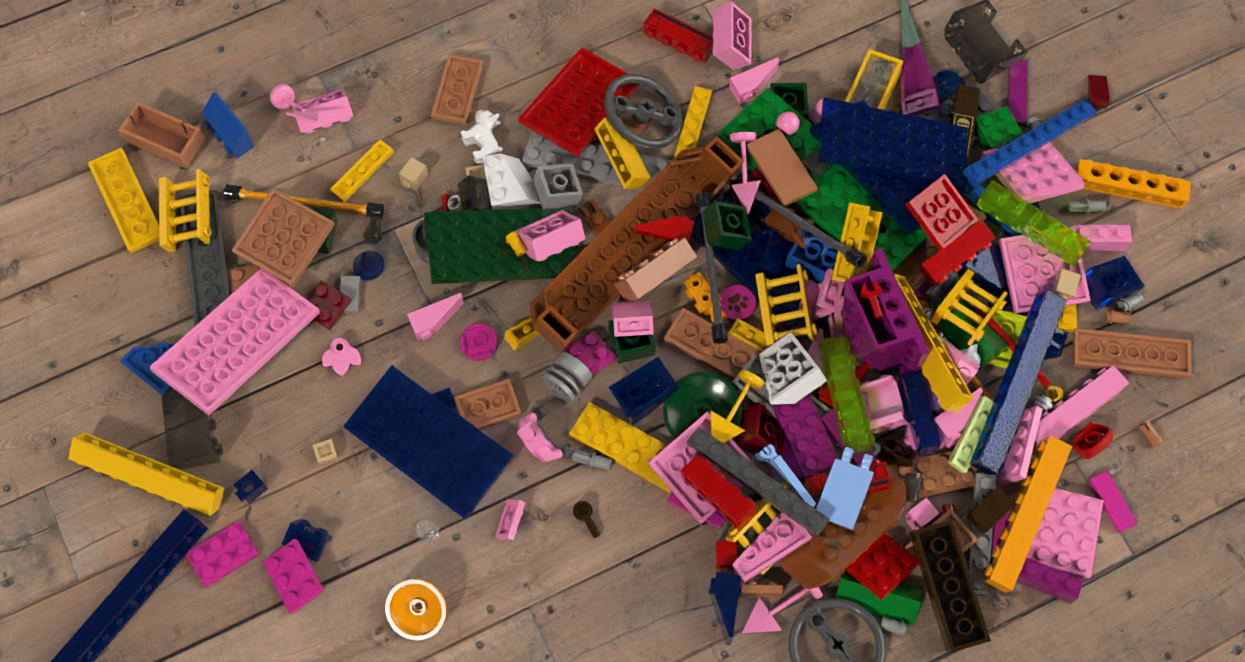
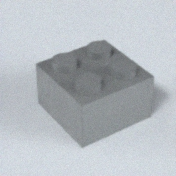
M573 163L540 166L537 168L533 181L543 210L578 206L583 192Z

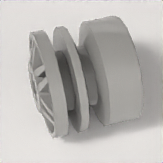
M562 351L553 360L555 368L548 367L546 373L540 376V380L553 395L567 403H572L575 400V396L580 394L578 387H585L591 380L592 374L580 360Z

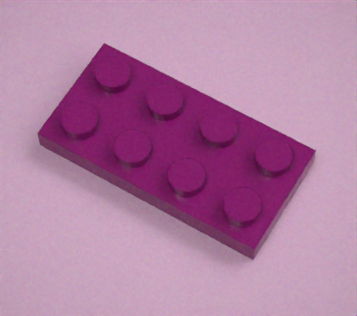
M810 394L795 404H775L772 406L803 479L810 477L812 474L831 469L835 458L839 460V457Z

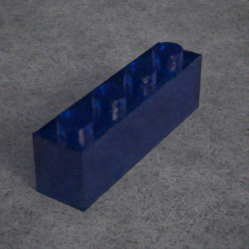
M922 372L904 373L901 375L898 384L917 455L935 453L939 450L941 442Z

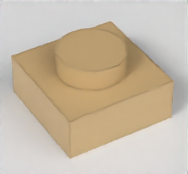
M484 165L465 168L469 187L487 184Z
M332 439L312 445L319 465L338 459Z

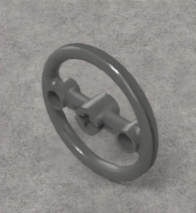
M627 74L616 78L606 90L604 106L608 119L613 127L630 142L641 147L656 149L670 145L679 136L682 129L680 107L673 95L657 81L643 75ZM624 84H641L657 92L667 102L668 107L664 110L655 108V104L647 98L641 99L638 104L631 103L624 96L614 97V93L617 88ZM622 113L632 114L633 119L640 124L646 123L649 118L656 119L663 126L672 125L673 129L665 138L647 139L629 130L618 116Z
M829 598L817 601L806 607L799 614L790 630L788 650L791 662H801L798 652V637L804 623H808L809 628L817 631L826 642V653L831 658L839 659L841 662H857L848 651L847 639L843 635L835 634L827 625L825 615L820 612L827 608L846 609L860 616L872 630L876 643L874 662H884L885 639L879 623L867 609L850 600ZM812 618H820L822 621V625H814L812 622ZM839 643L841 645L839 649L833 648L834 644L837 645Z

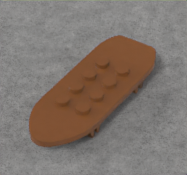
M890 477L891 489L866 494L853 530L829 522L818 537L808 531L812 539L781 559L780 565L782 570L806 589L817 588L829 583L834 578L838 579L840 573H845V568L883 534L887 535L889 529L892 530L894 528V524L904 510L907 499V488L903 480Z

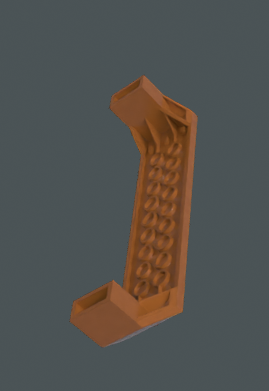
M718 136L707 146L682 150L530 303L533 328L559 352L567 349L620 295L614 285L618 281L617 277L633 269L632 266L640 261H644L649 254L658 251L663 244L668 242L633 233L632 230L635 225L679 217V215L688 216L692 220L700 212L697 209L696 195L700 192H708L712 200L735 175L744 161Z

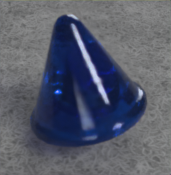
M374 251L362 252L354 260V273L363 280L376 279L384 270L382 256Z

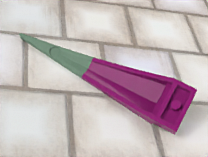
M901 0L903 60L901 105L904 117L908 118L940 108L938 90L906 0Z

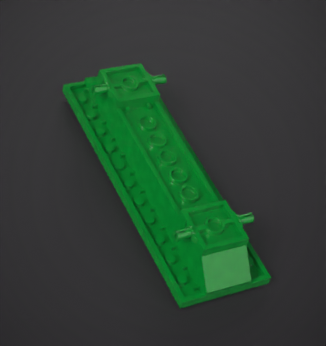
M768 87L717 133V136L742 158L741 143H733L730 140V134L754 132L756 133L757 140L779 129L776 126V120L781 113L793 112L799 118L798 130L791 135L786 134L782 130L781 132L818 188L816 192L793 202L798 208L838 242L841 241L849 203L869 206L872 211L882 212L874 250L882 248L892 272L928 237L903 200ZM746 143L747 172L755 167L761 171L748 151V143Z

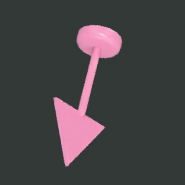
M280 84L273 88L270 94V101L273 106L278 109H287L293 106L298 111L286 112V115L317 123L319 110L305 111V109L294 102L295 92L291 87L286 84Z
M738 132L730 134V140L733 143H741V154L744 161L742 164L743 183L732 185L741 205L746 207L748 215L761 180L747 181L746 143L756 140V133Z
M819 587L813 589L804 588L771 611L767 609L759 597L742 633L782 631L773 618L774 614L807 592H810L815 599L821 598L823 594Z

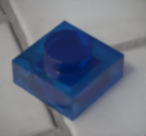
M450 388L431 394L437 413L440 414L457 407Z

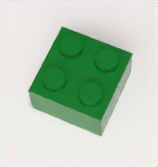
M1007 106L976 117L973 133L974 136L978 137L977 142L982 151L1005 146L1024 135Z

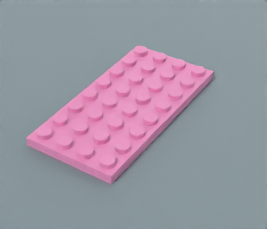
M260 269L150 366V370L203 412L210 415L307 326L320 311L278 278Z

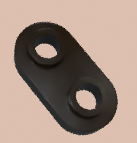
M888 437L882 441V453L898 465L910 467L915 464L916 452L902 441L894 437Z

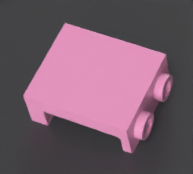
M832 269L826 270L824 280L819 284L811 280L806 281L812 321L837 311L845 282L832 280ZM802 299L798 310L804 309Z
M650 301L612 303L615 337L653 334V315Z
M883 375L878 380L865 381L856 387V390H859L867 421L864 424L868 433L875 435L909 424L898 380L894 376Z

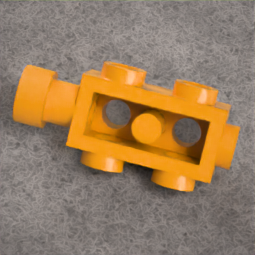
M700 272L692 274L684 282L687 287L684 291L690 300L692 298L696 300L697 303L694 306L700 314L704 312L706 316L710 314V319L714 322L709 278L707 276L703 277ZM720 310L721 320L724 323L727 320V315L723 310Z

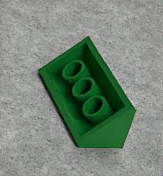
M946 295V296H942V298L939 300V302H938V303L936 304V306L934 307L935 310H937V308H938L939 305L943 302V300L947 297V295ZM962 299L959 300L958 303L976 313L967 302ZM955 309L951 310L952 314L976 329L979 327V324ZM941 319L936 325L948 338L952 339L959 350L970 347L968 342L972 335L947 319ZM988 324L984 327L983 331L985 333L979 342L975 340L972 344L978 345L977 353L981 359L979 370L1009 348V345Z
M845 570V573L840 575L835 598L853 601L867 609L874 616L881 618L885 616L899 622L904 621L905 624L913 627L922 603L923 587L902 581L888 596L880 600Z

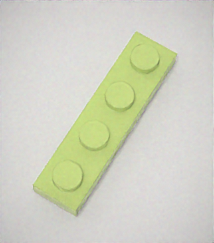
M985 395L979 397L961 434L962 436L959 438L947 462L961 473H967L999 407Z

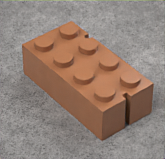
M138 101L129 113L130 118L126 117L118 129L125 142L185 168L189 166L206 140L200 128L189 123L184 124L182 120Z
M675 238L663 244L658 251L649 254L644 261L636 263L630 271L617 277L618 281L614 285L625 302L637 300L691 262L697 255L685 238L680 240Z

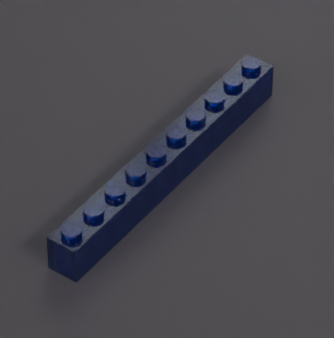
M1049 290L1036 293L969 463L985 474H999L1004 467V460L1011 449L1013 437L1018 431L1019 421L1024 415L1026 403L1031 397V390L1038 379V372L1044 364L1045 354L1051 346L1050 341L1057 330L1059 318L1064 312L1066 301Z
M183 509L51 662H94L208 528L199 519Z

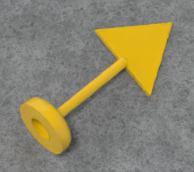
M742 369L739 372V378L746 385L727 419L711 411V435L721 443H725L745 431L731 423V420L750 386L761 389L765 385V382L760 377L747 370Z

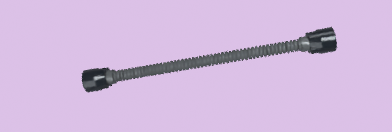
M758 187L754 201H762L835 248L846 257L847 262L856 268H861L865 265L867 261L866 254L855 247L852 249L847 248L766 196L762 191L763 188Z
M700 192L696 195L697 209L700 210L702 215L714 315V325L711 326L713 343L722 344L728 341L726 326H724L721 320L713 246L708 245L702 213L711 205V196L708 192Z

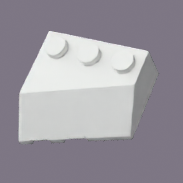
M501 153L482 157L492 210L542 207L534 181L520 159Z
M791 332L759 354L771 405L795 404L827 381L820 368Z

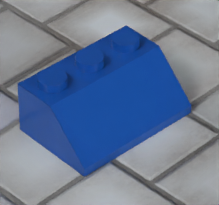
M216 92L212 93L202 111L205 119L202 122L208 130L212 129L214 131L213 136L218 142H223V148L227 154H232L237 159L254 148V145L243 124Z
M803 228L801 232L806 246L802 248L794 244L787 256L785 266L797 272L796 265L800 264L803 270H807L808 278L821 283L824 280L826 270H834L838 250Z

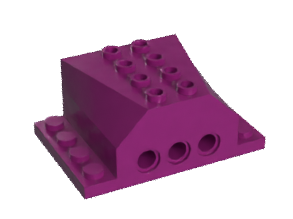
M879 248L873 252L867 267L868 272L845 279L841 332L843 337L847 338L849 342L848 347L851 355H854L858 362L869 364L870 367L881 372L900 366L899 370L902 377H905L907 383L915 381L930 352L882 248ZM873 281H876L881 286L882 291L877 296L883 317L876 319L870 300L861 297L860 292L863 283L866 284L867 290L870 292L874 291L872 289Z

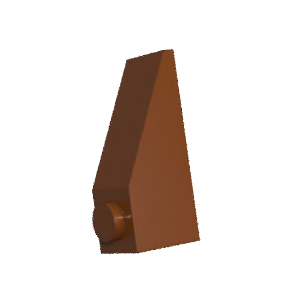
M785 207L791 212L795 213L790 207ZM773 209L763 220L774 233L802 248L806 246L800 226Z

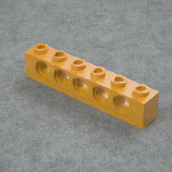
M1080 159L1075 167V172L1085 182L1083 189L1180 209H1183L1189 202L1191 181L1184 180L1183 178H1172L1163 174L1148 173L1144 170L1137 171L1128 167L1112 166L1108 163L1093 162L1089 159Z

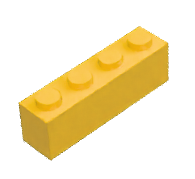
M605 117L594 129L624 189H640L650 179V176L634 144L624 138L613 127L610 120Z

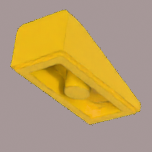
M530 317L506 330L504 338L512 349L516 351L540 335V333L533 328L532 318Z

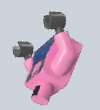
M540 405L533 412L519 420L517 434L529 451L541 462H549L562 457L568 459L575 451V449H569L571 443H566L561 450L557 449L537 420L543 419L548 414V411L546 413L541 411L543 405Z

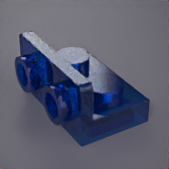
M305 519L291 522L282 544L285 546L293 539L299 541L307 558L315 562L319 561L327 542L331 541L333 537L326 530L311 526V523Z

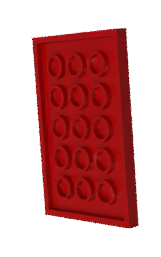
M581 47L522 113L518 121L574 156L579 157L597 136L594 128L605 117L608 118L604 106L606 90L616 78L628 73ZM624 84L616 89L614 97L624 96L628 100L640 84Z

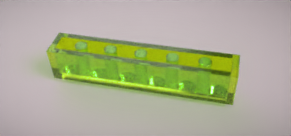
M993 180L980 195L977 206L982 211L993 215L998 221L1012 227L1015 232L1023 234L1031 242L1039 244L1049 253L1055 254L1065 263L1071 264L1074 267L1091 243L1090 240Z
M845 336L823 339L818 348L844 450L845 447L854 449L853 455L869 453L874 447L875 438L869 429L870 419L864 410L865 400L861 397L859 391L860 382L858 378L856 379L855 363L850 357V344L847 343Z

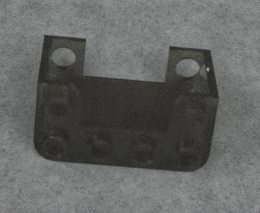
M983 0L953 12L943 33L944 39L961 59L975 81L980 84L985 83L1022 61L1028 53L1018 39L1014 40L1009 48L992 26L991 22L997 11L989 0ZM986 7L989 9V12H990V15H989V16L987 15V13H986V11H985ZM1016 47L1020 50L1019 53H1016Z
M175 389L162 393L169 465L181 470L221 462L220 455H223V447L221 443L218 444L217 437H214V431L217 427L215 419H212V413L207 415Z

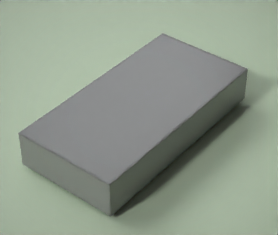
M341 276L340 292L352 299L342 314L359 313L360 276Z

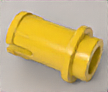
M511 232L505 237L506 243L510 244L516 256L520 257L528 250L521 242L520 235Z

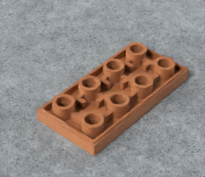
M780 128L747 144L748 151L784 207L817 191L816 184Z

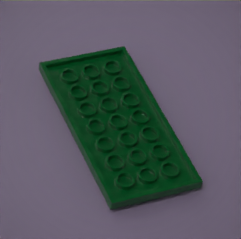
M572 207L548 210L530 208L424 212L431 284L556 278L579 255L578 245L567 247L561 253L552 254L546 260L536 261L530 258L527 253L517 257L510 244L506 243L505 237L511 232L560 210L573 215Z

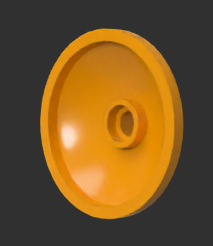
M404 580L391 590L386 600L385 610L388 622L398 634L412 640L429 638L436 634L445 622L447 614L445 599L440 590L426 580ZM417 602H420L423 608H419Z

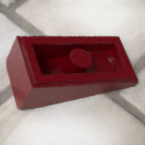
M1088 75V102L1093 108L1107 109L1110 103L1106 76Z

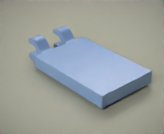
M771 444L764 447L763 451H760L759 454L756 453L754 455L758 462L765 463V466L777 482H787L790 485L787 488L789 491L812 507L816 505L782 457L777 455L775 448Z
M845 447L842 459L838 460L835 458L816 510L830 519L829 522L853 530L874 472L869 471L873 456L865 454L861 467L850 464L854 449Z

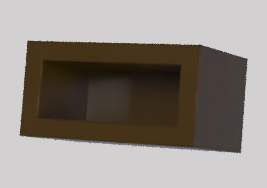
M999 487L994 490L989 488L982 495L984 500L980 504L976 501L968 509L970 513L966 518L983 535L1016 505Z

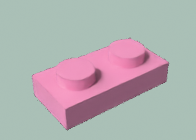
M521 500L506 501L495 535L496 538L500 540H514L525 502Z

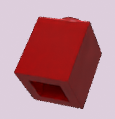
M716 541V570H720L723 573L733 572L732 564L737 560V541Z

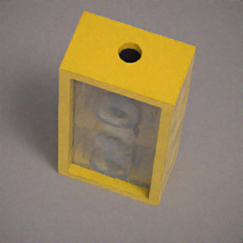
M871 49L868 50L842 106L841 113L848 118L849 122L875 131L901 74L903 60Z

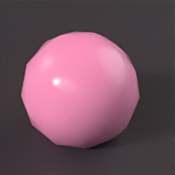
M783 112L778 116L776 126L788 135L794 134L799 127V118L793 112Z

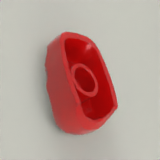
M1089 423L1072 441L1075 453L1081 458L1092 459L1105 450L1114 438L1112 429L1105 425Z

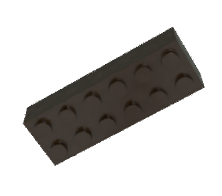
M953 520L909 532L946 652L952 653L990 642L988 629Z

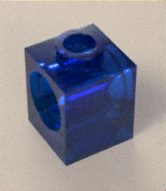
M252 469L233 485L237 490L235 495L242 502L246 500L249 504L268 490L265 483ZM253 485L251 491L245 492L247 486Z

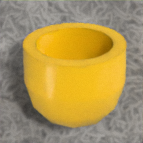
M1050 386L1046 390V396L1054 402L1063 398V390L1058 386Z

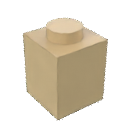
M412 157L399 172L401 184L415 191L428 176L427 166Z
M1061 269L1056 273L1051 294L1062 301L1075 297L1081 275Z

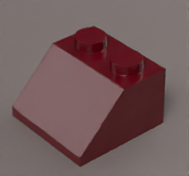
M760 403L742 410L740 428L745 431L739 434L738 444L751 453H759L763 451L764 447L771 444L775 448L777 455H782L784 434L777 418Z

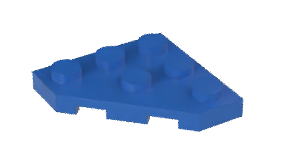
M164 343L155 344L151 347H133L120 361L163 397L173 388L150 370V366L175 344Z

